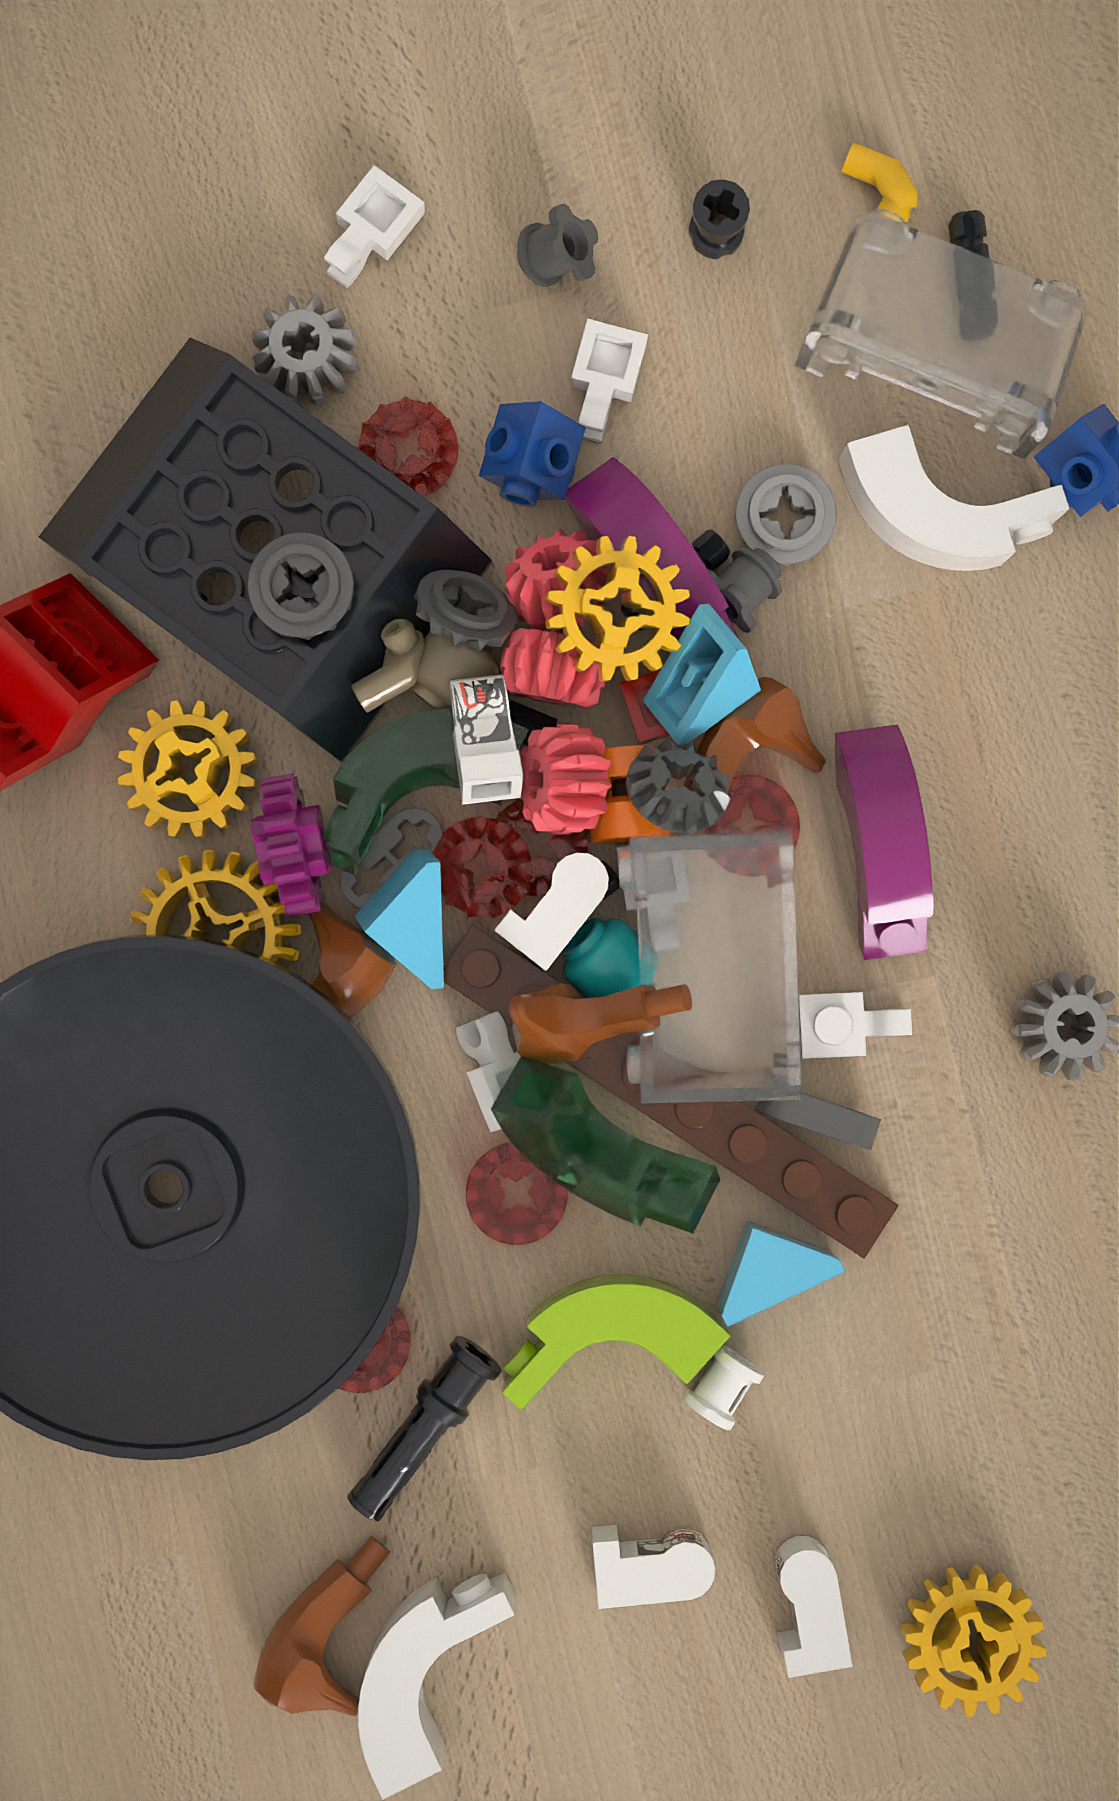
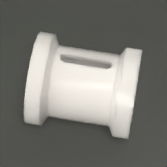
M722 1345L713 1355L714 1360L696 1389H688L683 1399L699 1415L715 1425L730 1431L735 1424L734 1411L751 1384H760L765 1374L748 1359L729 1347Z

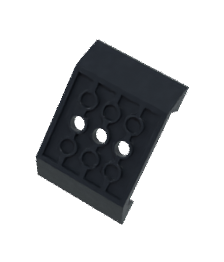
M189 338L38 537L278 713L294 728L341 763H343L388 703L387 701L367 713L351 686L382 668L386 646L381 638L384 627L393 620L406 619L425 638L430 632V622L424 621L416 615L418 602L414 598L420 581L429 573L439 570H458L482 577L493 563L492 559L437 506L232 355L193 338ZM293 470L306 471L314 478L312 492L307 498L300 501H288L279 494L281 479L285 474ZM255 521H264L271 524L275 531L274 539L291 533L315 534L329 540L340 549L350 565L355 582L351 609L346 611L334 630L325 631L308 640L298 637L281 636L262 622L254 611L248 594V576L252 563L258 553L245 551L240 544L241 533L248 524ZM289 565L284 567L290 576L288 580L292 586L290 592L285 595V600L291 601L299 596L306 603L310 602L316 608L319 604L315 599L316 594L312 586L319 580L318 576L321 573L304 578L298 571L294 572ZM217 572H225L232 575L236 583L235 593L228 602L221 605H211L204 602L201 589L208 576Z

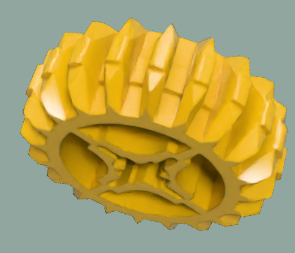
M205 850L203 852L201 871L198 870L195 861L190 856L183 855L179 857L178 867L182 875L180 879L168 869L161 868L156 872L158 881L164 886V892L161 894L156 890L144 887L139 893L144 901L153 905L150 914L132 911L130 915L132 922L147 925L146 935L168 934L175 910L189 895L191 902L187 905L191 914V923L186 933L182 936L203 938L204 932H210L206 929V926L212 921L215 925L238 927L229 931V940L222 941L241 948L246 938L259 932L258 929L265 927L266 937L262 953L263 957L278 964L280 958L288 961H299L302 954L301 951L295 948L283 947L284 936L297 937L302 935L303 926L293 923L283 925L281 917L286 915L284 903L278 902L275 904L273 900L279 894L278 884L259 885L261 877L258 861L252 863L244 875H242L243 855L234 851L230 852L227 856L223 869L220 867L219 856L214 850ZM213 884L234 885L248 894L258 908L248 913L240 912L236 915L228 916L222 911L217 900L211 898L207 886Z

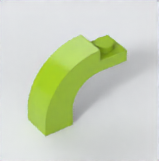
M627 1274L604 1275L585 1279L554 1293L528 1315L527 1327L540 1340L534 1345L529 1339H526L504 1363L502 1369L508 1373V1376L503 1380L502 1394L518 1409L522 1410L572 1355L587 1346L604 1341L628 1342L648 1350L687 1385L731 1335L726 1325L708 1308L688 1293L666 1282L650 1277Z

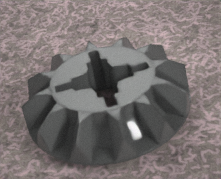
M291 533L274 539L258 553L252 563L248 576V594L254 611L269 628L281 636L309 640L315 635L334 630L346 611L351 609L355 581L346 557L332 542L311 533ZM289 565L294 572L298 571L304 578L321 573L318 576L319 580L312 586L316 594L315 599L319 604L316 608L310 602L306 603L299 596L291 601L285 600V595L290 592L292 586L288 580L290 576L284 567Z
M439 570L429 573L420 581L414 596L418 602L416 615L422 620L430 622V633L445 634L452 639L454 646L461 641L468 643L477 651H481L486 644L493 647H501L516 624V611L507 596L494 584L473 573L458 570Z
M668 737L658 747L653 748L644 745L636 759L631 762L626 776L627 793L636 810L652 824L672 832L694 833L710 828L723 816L731 799L728 796L730 776L719 772L717 769V755L703 757L696 753L694 741L684 748L675 746ZM670 777L676 780L683 777L693 779L689 789L685 786H680L664 792Z

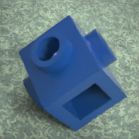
M541 401L500 404L493 428L486 439L485 455L478 476L500 487V496L517 505L535 507L538 500H565L569 484L575 473V463L586 427Z
M1102 404L1080 417L1034 456V459L1049 476L1051 488L1062 485L1068 506L1073 507L1080 517L1100 503L1107 512L1119 505V422L1107 406Z

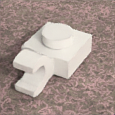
M374 165L336 212L338 224L346 231L334 242L324 257V260L331 265L327 270V274L348 288L361 273L372 250L388 261L425 214L424 201Z
M587 319L571 376V387L587 391L578 422L586 427L583 439L601 443L612 399L632 401L647 345L648 334Z
M863 992L797 995L800 1056L802 1059L866 1056L865 1037L912 1035L911 1009L864 1011Z
M498 1011L456 1028L457 1038L462 1049L467 1055L477 1060L480 1067L466 1073L490 1132L506 1128L551 1106L534 1063H527L519 1055L518 1051L513 1052L508 1039L506 1024Z

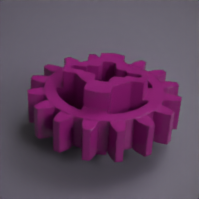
M294 773L263 778V783L260 784L263 798L260 799V805L263 815L251 819V834L255 844L261 880L264 886L278 884L279 899L281 904L284 903L286 915L291 917L321 911L322 897L320 888H322L320 875L328 874V871H332V862L320 806L305 807L303 790L300 789L298 778L294 776Z

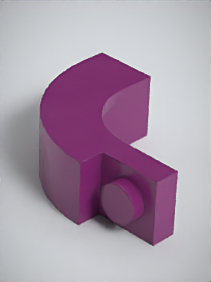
M612 457L568 488L565 500L590 540H598L601 537L608 536L614 551H619L624 539L628 536L636 537V554L641 556L655 545L659 547L661 551L656 565L661 570L673 565H677L680 569L675 578L669 581L672 590H689L690 597L675 604L676 613L683 614L691 620L699 605L710 604L741 642L725 612V609L729 606L704 563L656 497L626 466ZM640 574L638 584L650 601L658 602L654 588ZM687 626L672 628L670 634L678 641Z
M898 724L835 733L836 787L846 812L854 849L858 886L859 947L863 959L869 960L927 952V917L933 916L930 852L920 791L904 737Z

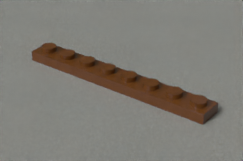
M471 925L443 968L444 983L491 1014L498 1011L504 1022L511 1027L512 1018L509 1013V1002L512 996H518L519 994L542 987L562 984L474 925ZM636 1032L620 1034L595 1042L578 1060L566 1062L863 1259H865L899 1206Z

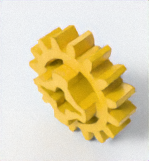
M608 536L599 538L596 543L597 556L594 557L582 546L572 552L578 568L574 571L569 567L560 565L554 572L557 579L565 585L563 591H549L545 595V601L559 606V615L545 622L546 628L563 629L566 636L555 647L556 651L559 654L574 648L579 653L574 669L578 672L584 671L593 662L599 664L598 677L600 681H610L615 667L621 668L626 681L638 679V662L640 661L651 671L660 669L663 666L656 651L659 648L669 652L678 651L681 645L670 632L672 628L688 626L690 618L676 613L675 604L690 597L689 590H672L669 582L675 578L680 569L677 565H673L661 570L656 565L661 549L656 545L642 556L636 554L637 543L636 537L628 536L624 539L619 551H614ZM611 565V570L608 572L607 581L604 586L598 590L579 589L582 581L593 570ZM640 574L654 588L658 602L650 601L638 584ZM617 593L622 594V605L631 608V612L641 614L620 620L617 626L612 625V614L608 611H603L602 607L595 606V604L607 602L615 598ZM575 616L587 619L597 634L596 647L590 644L582 635ZM639 628L655 630L643 646L631 653L623 654L630 634Z
M178 700L171 701L170 717L166 719L153 709L146 712L152 727L146 733L131 727L128 733L138 745L135 751H119L118 758L132 765V772L118 777L119 785L126 788H135L137 791L126 803L129 809L140 811L149 808L150 810L146 815L144 824L155 830L167 819L168 836L181 839L187 825H190L194 836L199 839L207 838L208 823L211 821L224 830L231 828L230 819L226 813L231 808L246 813L250 807L239 796L243 789L253 790L259 787V782L246 775V768L260 763L259 756L253 752L241 751V747L251 738L249 733L243 728L229 733L228 730L232 725L234 717L224 710L218 713L213 720H210V706L204 701H197L192 714H188L184 705ZM198 729L207 731L215 735V737L212 739L206 738L200 743L187 741L179 731ZM158 748L160 754L156 771L149 775L150 761L155 749ZM186 757L197 763L201 762L194 769L198 779L192 784L182 778L177 779L184 772L180 762ZM230 764L228 783L221 794L218 790L221 769ZM179 796L190 798L199 810L180 812L171 810L163 803L166 801L172 802Z
M980 1565L972 1566L969 1580H961L953 1567L946 1568L947 1585L940 1588L935 1582L927 1579L923 1583L930 1596L928 1600L924 1603L919 1600L909 1599L907 1603L917 1622L901 1624L900 1631L905 1641L913 1644V1646L908 1647L902 1652L909 1669H919L914 1678L923 1693L935 1688L934 1696L941 1708L946 1710L958 1698L962 1710L968 1717H973L977 1708V1702L981 1701L986 1702L993 1715L999 1714L1000 1696L1007 1693L1011 1699L1019 1703L1024 1698L1017 1683L1022 1678L1027 1681L1038 1682L1040 1676L1030 1663V1658L1045 1657L1047 1649L1040 1639L1032 1635L1043 1630L1044 1624L1036 1612H1027L1032 1605V1601L1022 1588L1011 1592L1012 1583L1005 1574L999 1572L989 1584L987 1576ZM975 1600L992 1603L1003 1609L1005 1613L1001 1614L998 1608L985 1611L976 1606ZM945 1614V1616H944L943 1620L941 1621L940 1625L936 1627V1625H937L938 1621L940 1620V1618ZM969 1620L977 1632H980L976 1635L978 1644L975 1646L978 1655L977 1660H975L971 1651L967 1648L970 1646L968 1635L971 1634L968 1625ZM960 1670L969 1675L971 1679L958 1678L948 1673Z

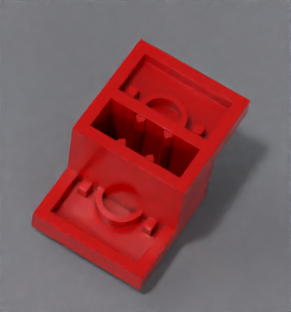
M71 573L0 605V791L81 746L109 699L149 677L159 662V659Z

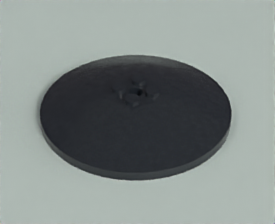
M160 934L130 935L99 940L59 952L22 969L1 982L0 1411L24 1427L70 1447L110 1457L137 1460L186 1459L220 1453L252 1443L279 1431L309 1413L347 1380L361 1365L380 1339L398 1305L408 1279L417 1242L421 1193L420 1168L415 1138L405 1104L389 1070L372 1043L353 1020L327 995L298 974L268 958L242 948L197 937ZM161 1170L174 1173L182 1182V1197L171 1203L157 1200L150 1192V1176L154 1172Z

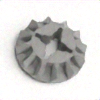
M777 464L756 473L743 487L737 501L735 521L741 535L742 544L748 546L751 550L760 548L766 551L777 563L784 564L787 567L794 563L812 559L823 549L833 534L837 518L835 499L825 481L810 469L795 464ZM782 491L786 493V501H789L791 511L801 512L802 515L811 514V516H804L803 519L794 521L788 539L784 538V532L781 531L778 521L760 518L766 517L767 513H773L777 510L782 497Z

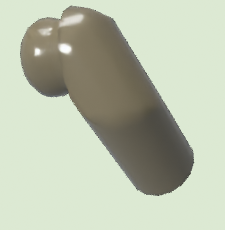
M396 619L384 627L381 638L386 646L382 668L351 685L356 697L367 713L408 690L417 682L418 669L425 648L423 634L415 630V627L409 620Z

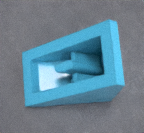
M710 604L698 606L689 625L678 640L681 645L678 651L671 652L643 699V702L678 746L690 743L761 691L747 649Z
M428 848L414 849L354 917L366 934L429 988L439 989L444 988L440 861Z
M747 1220L720 1293L717 1307L726 1326L729 1327L842 1274L845 1270L840 1259L830 1250Z

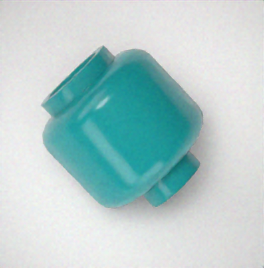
M595 917L579 928L562 950V954L566 957L563 965L564 977L568 983L586 998L605 997L639 985H653L655 987V983L651 978L657 966L656 954L622 919L602 921L600 918Z

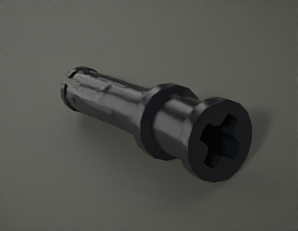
M456 1336L450 1343L452 1353L432 1380L424 1379L418 1386V1393L416 1394L417 1404L373 1461L365 1475L348 1493L347 1498L350 1504L370 1520L374 1518L376 1522L383 1518L393 1500L430 1454L440 1437L444 1435L449 1427H456L458 1424L465 1422L469 1416L468 1405L488 1379L494 1381L502 1372L499 1364L485 1350L469 1339L462 1336Z

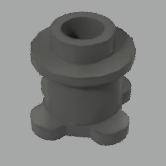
M560 204L550 210L549 224L532 223L525 226L520 232L517 241L518 263L522 271L536 285L548 287L557 284L563 274L572 271L575 279L578 281L589 279L594 275L595 265L592 258L593 247L598 242L597 229L591 220L586 219L582 221L573 215L571 209L566 204Z
M738 547L732 554V562L718 576L713 571L707 569L729 606L725 609L728 618L745 633H749L757 625L751 613L765 599H776L782 592L779 580L782 574L777 562L760 548L751 550L746 547Z

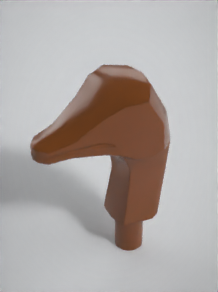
M759 678L758 683L761 691L706 730L696 753L703 757L717 755V769L719 772L730 776L728 790L737 767L745 756L754 749L768 748L795 760L812 772H820L826 763L824 756L811 741L798 698L785 685L773 678ZM686 777L683 786L689 789L693 779ZM699 832L678 834L687 839L695 840Z
M322 901V904H320L321 911L308 913L314 924L320 949L319 974L311 985L327 995L341 1010L352 1018L361 1012L383 990L396 967L394 957L368 934L338 916Z
M570 983L542 987L519 994L518 996H512L509 1002V1013L512 1018L513 1035L519 1055L527 1063L559 1064L578 1060L595 1042L620 1034L658 1028L660 1026V1016L691 1010L692 995L686 984L657 990L653 985H639L605 997L586 998Z
M373 1536L367 1539L348 1565L337 1559L298 1596L274 1624L261 1649L253 1681L254 1689L270 1705L291 1714L315 1710H334L350 1716L358 1714L359 1698L342 1686L329 1672L324 1662L323 1652L328 1637L336 1624L372 1591L366 1582L390 1553Z

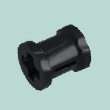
M725 179L713 180L703 185L695 196L689 234L696 251L705 257L718 259L724 255L733 254L741 245L745 232L744 226L747 223L750 212V205L745 191L735 182ZM718 214L726 216L727 218H724L719 226L709 222H713Z

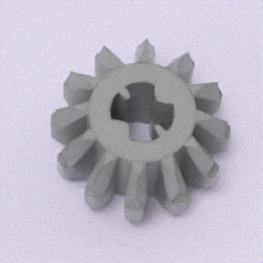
M315 294L310 298L305 309L299 308L294 296L287 295L285 299L287 313L281 316L275 310L265 308L263 317L270 329L252 330L251 340L254 346L260 349L259 352L252 356V365L256 372L266 374L265 381L279 391L285 389L286 396L298 404L302 400L305 391H308L314 404L322 406L325 402L322 388L328 385L335 392L344 393L346 384L339 372L349 373L357 370V358L349 352L358 344L356 333L353 329L343 328L346 318L340 308L335 307L324 313L322 299ZM307 343H314L316 351L306 350L303 359H296L293 351L303 352Z
M1068 971L1056 972L1052 987L1042 979L1033 981L1030 986L1038 1002L1018 999L1015 1004V1008L1019 1012L1029 1015L1028 1024L1017 1023L1011 1027L1012 1035L1030 1036L1032 1039L1023 1046L1019 1052L1020 1056L1028 1061L1042 1056L1039 1064V1072L1042 1075L1053 1077L1061 1068L1065 1078L1072 1081L1080 1080L1083 1064L1092 1072L1104 1070V1059L1098 1050L1119 1052V1042L1107 1036L1108 1028H1119V1016L1106 1015L1105 1013L1116 1000L1112 991H1104L1094 996L1096 990L1095 977L1083 975L1074 984V980ZM1061 1014L1076 1016L1078 1026H1071V1029L1077 1031L1073 1038L1059 1036L1057 1026L1065 1025L1064 1022L1058 1021Z

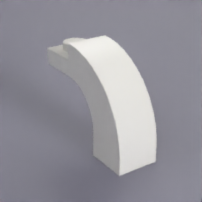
M909 425L849 442L838 459L850 497L868 526L883 541L898 552L920 563L936 568L972 571L1001 566L1016 552L1012 536H1014L1017 545L1043 538L1053 532L1051 524H1054L1069 510L1062 485L987 506L969 505L948 497L937 489L923 470Z
M505 1572L491 1579L488 1578L487 1574L471 1577L452 1591L453 1598L447 1600L437 1577L411 1593L394 1610L381 1629L371 1651L361 1687L358 1727L364 1759L382 1800L442 1771L446 1744L427 1706L423 1691V1679L433 1662L447 1649L515 1615L516 1594Z

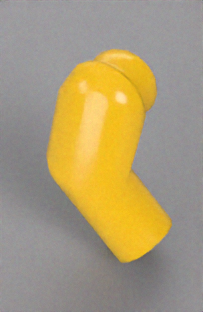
M852 143L841 173L877 187L880 194L883 195L882 201L877 208V215L880 219L897 226L905 224L909 220L911 208L917 207L919 192L905 167L899 160L858 143Z

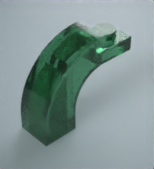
M452 708L426 710L396 719L366 737L342 762L333 777L336 801L348 806L344 807L339 804L335 808L324 833V840L329 842L328 848L332 866L355 875L384 816L405 795L431 786H449L460 789L452 734L454 731ZM512 722L516 749L519 750L520 756L522 747L528 744L529 729ZM504 800L490 802L501 806Z
M521 1056L491 1107L494 1117L510 1142L540 1171L588 1203L639 1226L642 1225L646 1217L693 1234L721 1180L716 1166L648 1144L614 1125L589 1100L578 1073Z

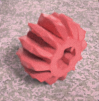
M560 528L552 537L544 539L536 535L535 544L530 547L515 549L516 560L507 564L504 570L506 574L505 583L508 590L507 598L514 606L520 622L528 623L532 629L545 631L547 629L545 622L559 615V606L545 601V595L549 591H563L565 585L554 575V572L560 565L569 567L574 571L578 568L574 562L573 551L582 546L589 551L592 557L597 556V540H590L585 530L576 531L567 536ZM611 565L593 570L582 581L579 589L598 590L604 586L607 581L608 572L611 570ZM599 602L595 604V606L602 607V610L604 611L605 602ZM575 616L577 625L583 628L584 619L586 618ZM552 629L559 634L563 632V629Z
M520 628L510 633L506 647L502 650L499 669H501L507 693L514 694L517 697L553 705L587 709L599 703L601 691L605 688L606 681L599 680V664L594 662L582 672L574 669L579 655L574 648L558 654L555 647L566 637L564 634ZM587 640L590 644L596 647L595 643H593L592 640Z
M557 724L556 727H544L542 730L532 731L528 738V746L522 747L520 756L523 780L520 799L524 801L523 815L525 820L532 821L536 831H548L550 834L581 832L584 829L596 828L599 814L606 813L608 805L605 796L607 789L612 787L608 781L607 773L611 762L604 758L605 745L603 739L595 737L591 728H581L576 724Z

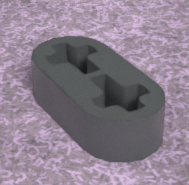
M420 808L404 809L394 815L358 849L342 867L339 878L341 891L346 899L355 906L362 908L373 895L367 891L359 896L354 889L360 882L355 874L359 867L363 865L369 870H374L387 858L393 865L381 876L379 881L382 885L412 851L416 849L414 847L409 849L399 860L392 854L405 840V836L400 829L407 822H410L415 827L421 826L424 822L430 825L431 829L426 834V839L431 844L428 849L437 858L443 849L445 838L443 828L434 815Z
M769 1081L765 1082L756 1109L757 1112L869 1150L872 1149L881 1122L879 1118Z

